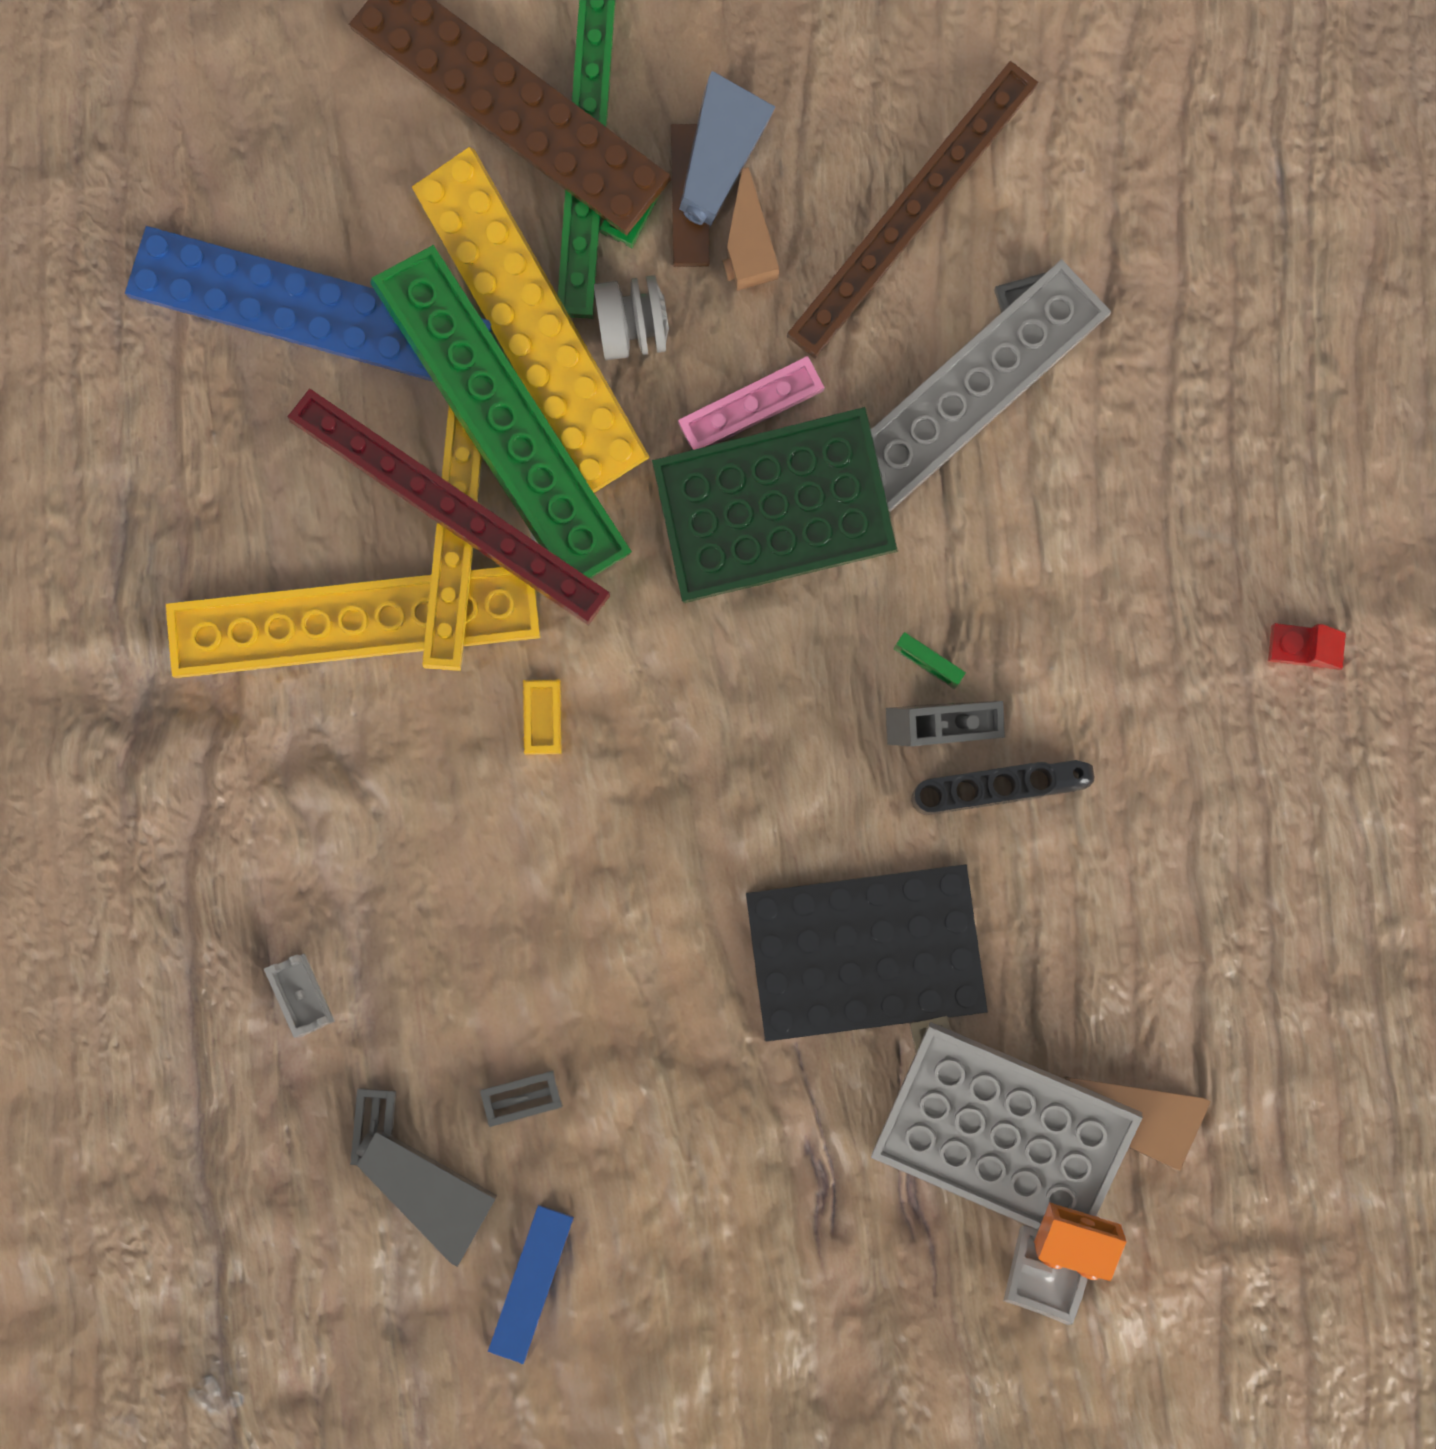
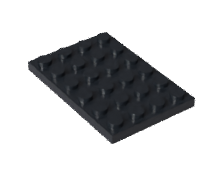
M967 864L746 893L765 1042L919 1022L944 1016L950 1018L988 1013Z

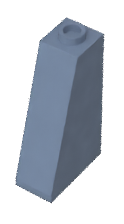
M713 71L704 89L679 210L683 211L686 218L699 225L705 222L710 227L775 109V106Z

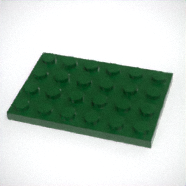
M865 407L652 460L681 599L684 603L898 552Z

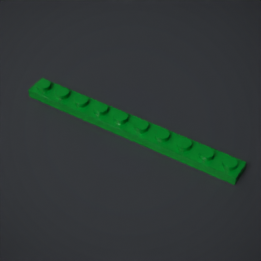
M579 0L572 102L607 127L616 0ZM565 190L558 297L571 318L593 319L595 303L594 284H596L601 216Z

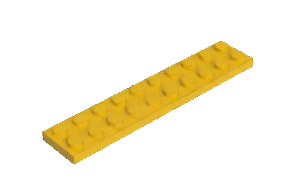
M468 147L412 186L413 191L486 320L490 321L491 329L517 375L594 493L649 459L648 453L475 149Z
M503 567L471 570L463 647L541 638L536 590ZM431 575L167 603L166 616L172 677L182 678L424 651Z

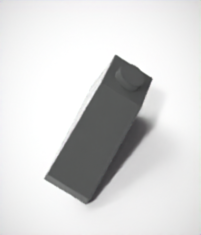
M1003 701L886 708L887 745L922 746L1005 738Z

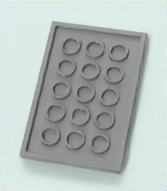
M930 1022L875 1144L871 1158L1039 1230L1049 1202L1089 1215H1097L1143 1115L1142 1112Z

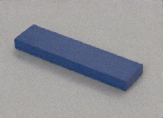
M538 1205L488 1352L524 1364L574 1216Z

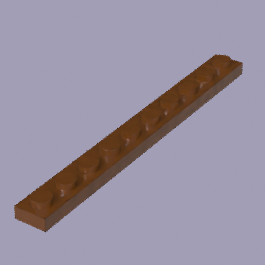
M1009 61L787 333V338L816 359L1037 88V80L1012 61Z

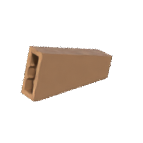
M1065 1077V1080L1142 1112L1143 1118L1129 1148L1181 1171L1211 1101L1189 1095Z

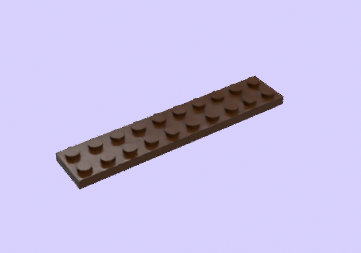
M368 0L349 23L354 32L626 236L672 180L669 173L436 0Z

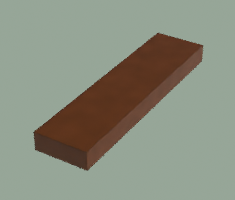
M671 124L673 267H709L710 264L709 225L705 222L702 225L696 224L686 218L683 211L679 210L697 124Z

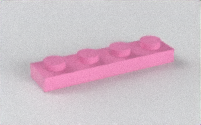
M806 356L679 419L678 424L692 450L715 445L823 392L825 387L809 357Z

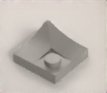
M1025 1225L1020 1227L1003 1301L1037 1312L1063 1324L1072 1325L1088 1279L1081 1276L1077 1271L1064 1267L1054 1269L1038 1260L1034 1245L1038 1230Z

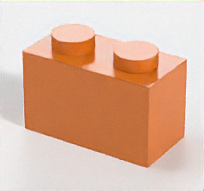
M1049 1202L1034 1240L1038 1260H1041L1051 1268L1061 1269L1064 1267L1077 1271L1081 1276L1090 1280L1100 1278L1111 1282L1127 1241L1121 1224Z

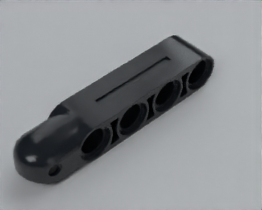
M1078 760L1053 764L1036 762L927 779L914 789L911 801L913 807L919 813L935 815L1080 791L1090 787L1094 782L1095 776L1093 765ZM1033 771H1041L1047 776L1048 785L1046 789L1038 790L1032 786L1030 776ZM1073 771L1078 773V778L1074 777ZM1002 776L1011 782L1012 790L1009 795H1000L995 791L993 782L996 777ZM968 782L974 787L975 797L972 801H964L958 797L957 786L959 783ZM932 788L938 793L939 802L937 806L927 807L921 802L920 792L922 789Z

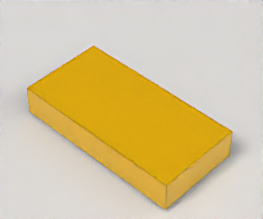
M560 679L523 680L525 755L562 754Z

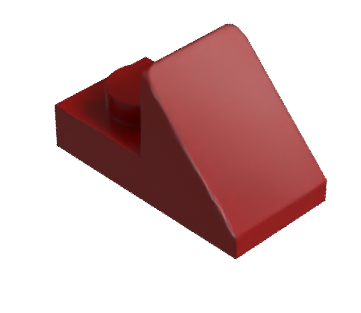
M1274 623L1271 625L1268 661L1342 670L1346 633L1324 624L1303 627Z

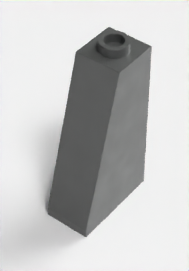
M380 1129L376 1131L374 1136L367 1133L356 1154L361 1156L357 1166L451 1264L458 1267L497 1195L395 1137L389 1136Z

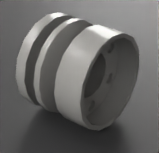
M655 275L646 276L648 293L643 294L639 292L637 278L631 279L629 296H623L618 281L594 284L605 361L629 357L630 340L637 339L643 355L648 354L646 338L655 337L657 353L666 352V340L669 331L664 294H662Z

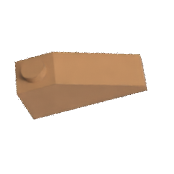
M749 167L741 170L727 244V259L722 260L727 281L734 280L737 291L778 280L779 266Z

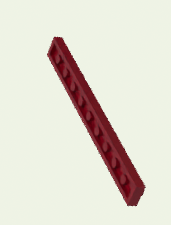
M309 388L287 416L289 422L586 625L589 626L609 599V591Z

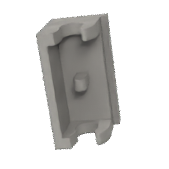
M305 954L291 956L282 963L264 968L294 1038L303 1037L335 1022Z

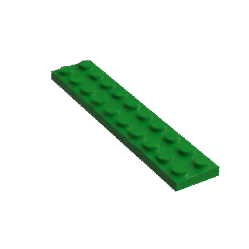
M432 245L372 277L370 284L538 544L590 579L632 553L631 549L435 246Z

